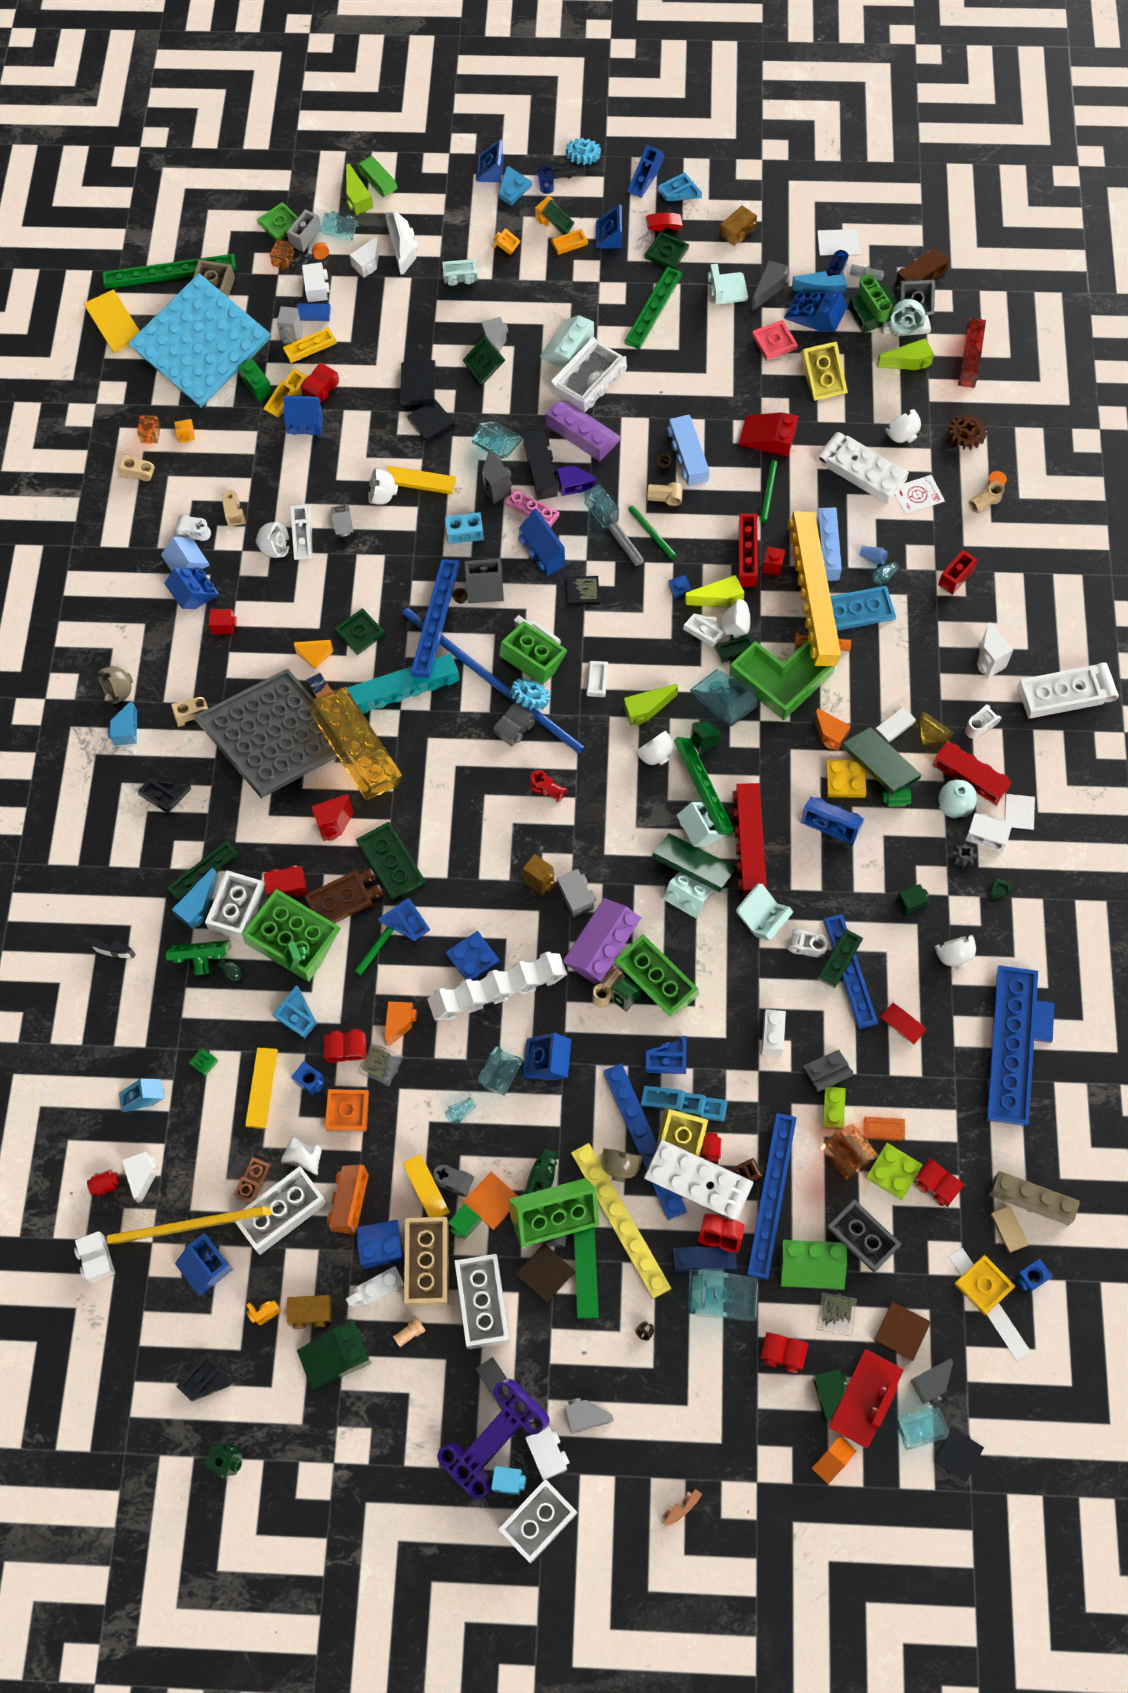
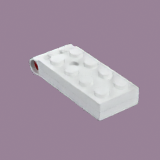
M840 432L834 434L816 457V461L821 466L830 469L886 504L890 502L905 483L909 473L851 437H845Z
M1107 663L1020 679L1017 686L1028 719L1102 705L1104 702H1112L1119 698Z
M662 1139L644 1175V1179L734 1220H738L754 1183L743 1176ZM710 1181L713 1182V1187L708 1189L706 1184Z

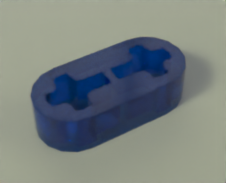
M541 165L538 168L540 191L544 194H550L554 191L553 171L551 166Z
M838 250L834 253L828 265L827 276L843 273L849 257L846 251Z

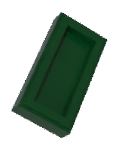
M552 199L548 201L541 212L563 235L568 234L575 223Z
M750 635L716 644L715 648L721 663L737 659L753 644V640Z

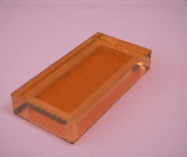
M864 1116L863 1138L904 1141L905 1119Z

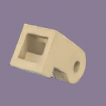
M123 455L118 468L121 478L127 479L132 477L143 481H150L155 466L151 462Z
M233 490L226 491L222 495L228 527L246 524L243 510L239 509L240 501L237 493Z
M203 697L171 704L178 727L185 725V722L195 720V715L208 709Z

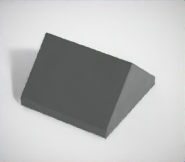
M935 280L901 281L897 296L898 302L904 299L916 300L923 306L925 315H934Z

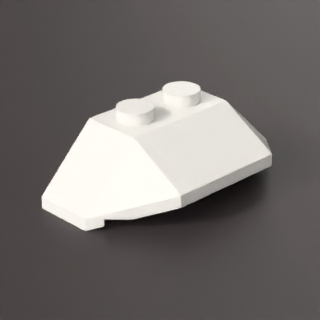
M397 212L385 213L387 228L400 275H402L416 259L415 251H418L416 240L413 241L412 239L415 238L413 228H409L408 221Z

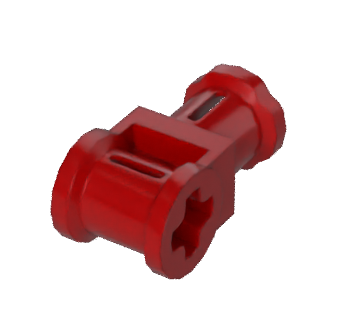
M536 770L530 776V788L533 792L541 793L544 796L549 795L555 798L558 803L564 798L567 788H562L553 783L554 779L548 777L544 771Z

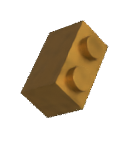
M741 205L720 224L719 236L735 246L738 242H742L748 233L755 230L757 215Z
M534 854L523 867L524 883L543 896L555 884L553 866Z
M331 1296L287 1297V1324L292 1326V1329H305V1325H314V1328H326V1324H332Z

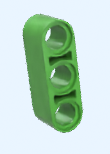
M373 156L357 164L361 175L382 197L397 190V184L393 177Z
M870 274L863 275L860 278L858 288L860 297L878 322L888 321L892 308L890 300L874 276Z

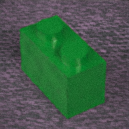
M252 358L237 366L241 380L258 402L273 394L270 381Z

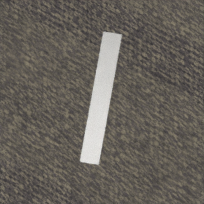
M963 1248L949 1256L961 1276L974 1265ZM998 1303L987 1316L1018 1361L1031 1351Z

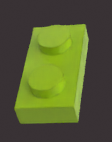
M828 1087L824 1089L823 1128L844 1129L846 1088Z

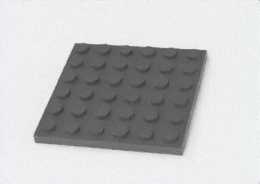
M289 669L195 715V721L261 799L352 750L354 747L352 741Z

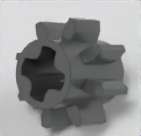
M966 843L961 847L957 845L955 847L956 852H953L951 857L955 858L954 864L960 865L963 869L966 865L972 866L973 860L977 857V854H973L974 847L967 846Z

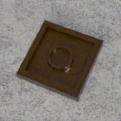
M544 1243L516 1275L541 1299L548 1303L572 1277L575 1270Z

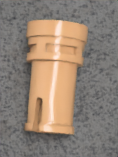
M415 1317L408 1323L407 1327L394 1335L393 1338L401 1348L412 1338L418 1337L426 1330L419 1319Z

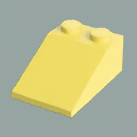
M837 342L806 348L801 351L800 356L803 370L814 401L848 393Z
M665 1108L657 1146L662 1139L699 1156L708 1120Z

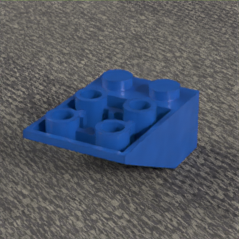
M841 291L797 292L784 318L820 332L836 331L848 306Z

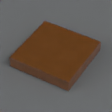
M892 1301L874 1341L914 1361L931 1321Z

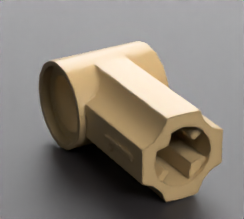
M998 481L991 482L987 489L969 499L968 503L972 511L979 513L990 505L999 503L1004 492L1003 484Z
M676 482L669 483L668 486L649 484L647 500L664 501L670 506H678L682 502L683 486Z
M611 968L600 984L594 987L593 1003L597 1007L607 1006L611 999V988L626 976L617 968ZM604 993L606 997L599 998L597 994Z

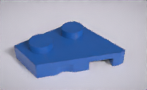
M409 898L378 918L379 922L413 941H416L431 930Z
M682 1036L680 1040L673 1043L667 1042L659 1048L646 1051V1073L686 1074L687 1036Z

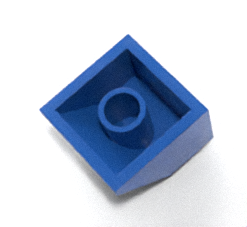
M284 395V424L287 434L321 435L323 414L319 397Z
M557 1033L527 1038L523 1077L542 1080L568 1078L571 1039Z
M398 1220L357 1227V1244L360 1265L363 1269L405 1261Z

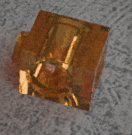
M276 240L269 254L272 266L288 269L295 255L292 243Z
M140 415L137 433L141 443H158L161 429L158 417Z

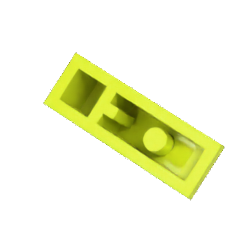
M736 575L685 593V604L693 606L727 608L734 605L737 600L744 599V591Z

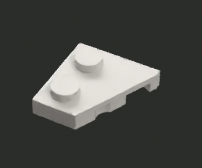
M693 614L683 627V630L712 647L725 634L722 621L716 620L717 617L712 616L705 617L700 614Z

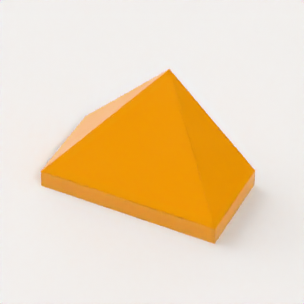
M331 640L294 642L297 655L314 669L333 653Z

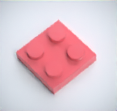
M783 320L752 331V337L766 361L798 348V344Z

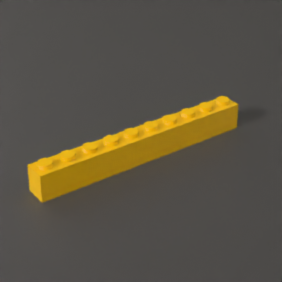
M794 511L792 518L788 520V529L791 530L790 541L794 546L793 557H796L795 570L799 574L798 585L801 586L800 598L804 603L803 614H806L805 627L809 631L810 655L814 659L815 666H837L841 652L815 512Z

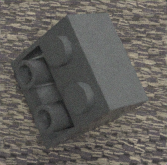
M491 449L488 451L482 472L484 491L494 504L511 495L512 482L510 477L512 475L509 468L504 467L500 456L498 454L495 455Z
M501 558L465 561L468 603L504 601Z

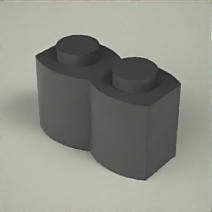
M515 702L494 726V734L510 746L515 743L517 744L521 741L523 733L533 727L535 723L534 714Z

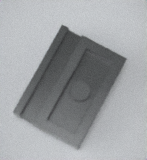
M839 1049L803 1066L804 1072L815 1086L817 1092L853 1076V1070L850 1069L849 1064Z

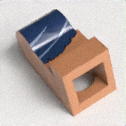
M321 673L307 679L318 704L323 709L337 703L332 689L325 682Z

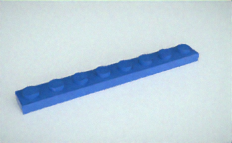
M441 559L411 669L412 677L430 678L460 567L458 560Z
M621 1063L604 1070L603 1073L637 1152L642 1156V1163L647 1171L656 1151L657 1142ZM651 1182L667 1221L687 1213L679 1194Z
M776 1113L747 1276L764 1280H768L797 1119L794 1116Z

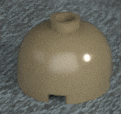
M117 666L106 667L98 671V673L102 674L99 677L101 688L105 695L110 694L113 699L110 700L112 704L119 703L130 695L133 679L129 673H126Z
M603 1148L601 1154L602 1169L605 1173L612 1176L611 1180L624 1182V1178H632L640 1171L642 1156Z

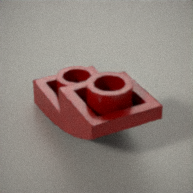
M655 213L647 215L645 218L647 228L652 231L663 232L665 227L681 230L683 226L681 215L676 213Z
M892 1003L880 1017L882 1021L894 1028L899 1035L913 1045L927 1030L895 1003Z

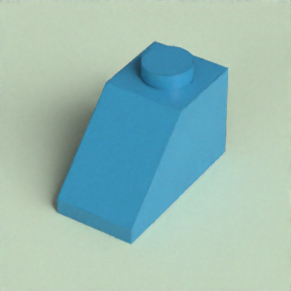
M133 702L128 703L110 721V728H108L107 733L108 738L112 740L114 745L137 744V709Z
M139 1079L119 1092L121 1112L153 1106L163 1100L164 1089L161 1079Z

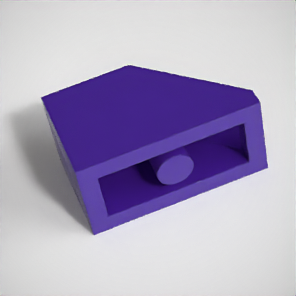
M564 466L557 469L562 496L596 490V477L576 466Z

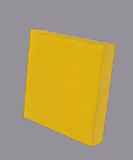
M985 1255L954 1283L984 1316L1015 1287Z

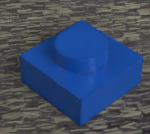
M686 575L668 580L674 599L685 596L686 592L692 591Z

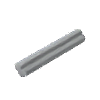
M618 523L610 524L609 530L634 565H641L643 563L642 556Z

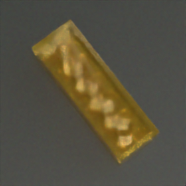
M346 687L313 699L310 713L365 800L398 787L402 774Z

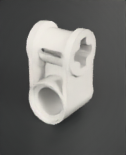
M180 515L174 531L178 537L193 538L200 541L210 538L211 530L207 527L205 519Z
M987 704L969 719L965 728V734L969 738L977 739L986 731L996 726L1002 717L997 716Z
M799 929L792 931V943L788 947L790 952L815 958L825 955L827 939L824 936ZM821 944L823 948L816 949L813 945Z

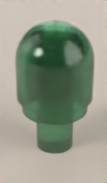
M222 959L218 962L217 966L223 969L222 973L229 980L236 982L242 978L243 971L236 964L226 963Z

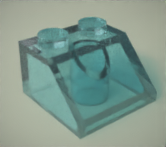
M493 421L479 423L472 443L477 445V449L484 452L492 449L495 455L498 454L502 459L509 457L523 437Z

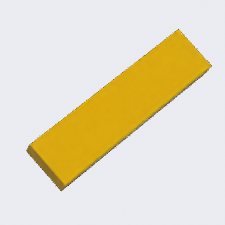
M393 466L387 467V471L392 474L395 484L398 486L453 495L456 484L455 476Z
M257 1048L245 1125L248 1128L267 1129L278 1056L277 1049Z

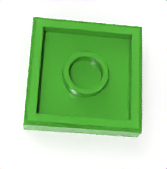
M282 202L259 217L257 223L278 243L287 237V231L298 219V216Z

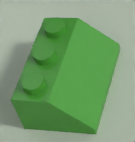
M523 621L501 642L499 656L543 685L554 675L567 653V649Z
M782 1241L781 1287L845 1289L847 1246L841 1242Z

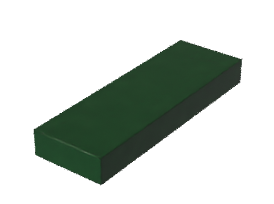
M846 929L821 971L818 980L836 988L863 941V937Z

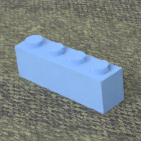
M690 415L670 419L667 433L673 439L672 447L674 451H677L678 465H681L683 468V479L687 480L688 486L709 481L710 471Z
M818 508L816 523L827 581H839L842 568L836 508Z

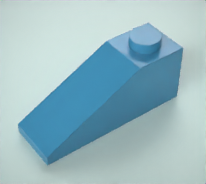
M213 868L172 909L175 916L192 930L196 926H200L207 915L219 878Z

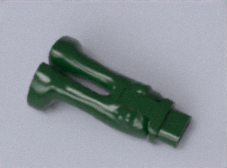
M542 1148L540 1156L536 1157V1162L529 1173L523 1195L535 1192L537 1186L540 1187L539 1191L551 1188L555 1176V1166L557 1165V1161H555L557 1152Z

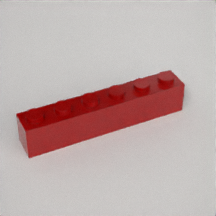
M759 783L736 784V791H732V801L736 802V808H733L734 820L737 819L734 833L735 837H738L739 842L736 843L735 848L736 855L740 857V861H737V873H741V879H738V890H742V897H747L757 884H763L767 889Z

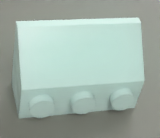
M580 315L565 319L540 355V359L564 368L594 336V322Z

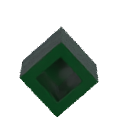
M921 884L899 892L896 900L906 916L925 908L929 902V894L926 889L922 888Z

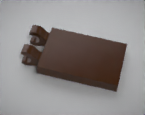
M368 869L361 874L355 870L304 896L311 910L336 923L372 906L371 900L378 899L384 896L379 885L366 890L364 883L376 880L372 869Z

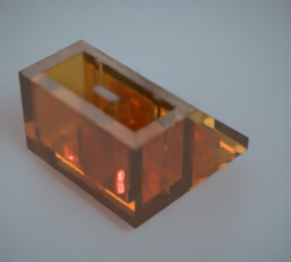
M853 1123L837 1131L825 1140L821 1146L823 1152L846 1180L850 1179L879 1156Z

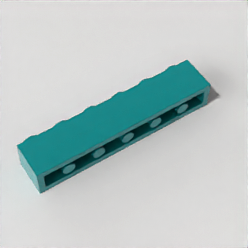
M452 654L435 659L430 678L412 677L411 666L346 688L354 714H365L369 710L383 708L387 704L401 702L405 698L416 697L423 692L434 691L441 686L456 683L460 679Z

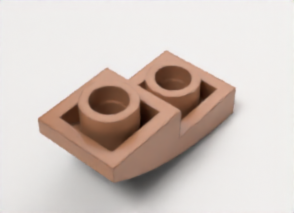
M252 1157L246 1173L241 1177L233 1196L252 1203L257 1198L272 1165Z
M696 1489L693 1493L688 1491L682 1501L685 1505L684 1508L677 1504L673 1508L669 1506L663 1515V1518L666 1519L664 1525L668 1527L684 1517L698 1502L702 1493Z

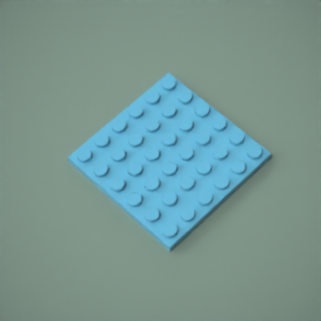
M199 273L128 344L202 408L238 372L237 366L250 360L272 336Z

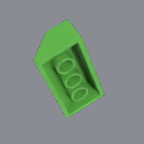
M644 934L615 960V963L669 1017L684 1009L699 995L698 988Z
M586 1178L509 1199L510 1216L521 1247L599 1226L596 1188Z

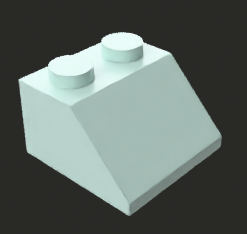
M691 802L677 814L681 827L687 833L688 839L694 847H706L729 836L718 834L703 802Z

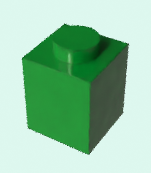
M464 1203L448 1222L451 1228L449 1231L458 1239L462 1237L466 1240L481 1222V1217Z

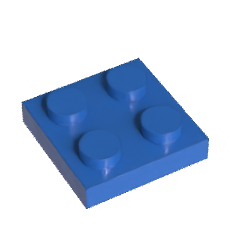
M478 931L446 951L447 957L464 980L472 979L474 981L500 963L499 958Z

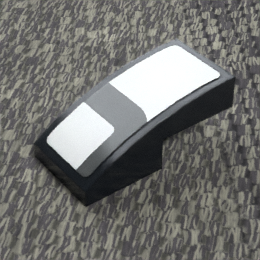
M96 938L90 943L94 951L106 956L134 958L136 955L131 947L117 940H114L111 946Z

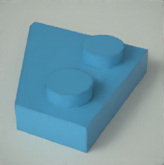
M508 166L500 187L499 198L512 206L532 187V181Z
M685 172L659 185L657 189L666 201L702 198V192Z
M297 985L273 1014L275 1019L304 1039L317 1024Z

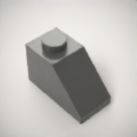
M951 1358L910 1380L923 1405L927 1402L933 1405L942 1400L940 1395L946 1392L953 1365Z

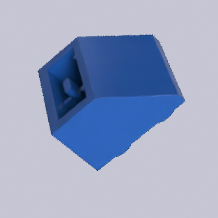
M174 568L164 583L182 609H197L219 595L213 583L210 582L205 572L200 568Z
M205 1233L190 1243L175 1262V1265L199 1297L233 1270Z

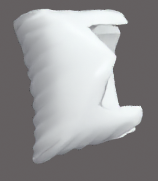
M737 600L723 614L721 620L726 635L732 634L734 636L732 638L735 639L749 632L750 613L748 605L744 600Z
M292 1138L281 1158V1164L295 1167L301 1166V1168L318 1175L317 1169L319 1168L321 1147L318 1145L312 1147L300 1142L296 1138Z

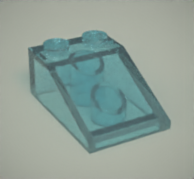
M718 669L690 689L691 693L719 720L731 727L758 706L753 688Z
M704 1269L691 1271L688 1314L756 1321L759 1278Z

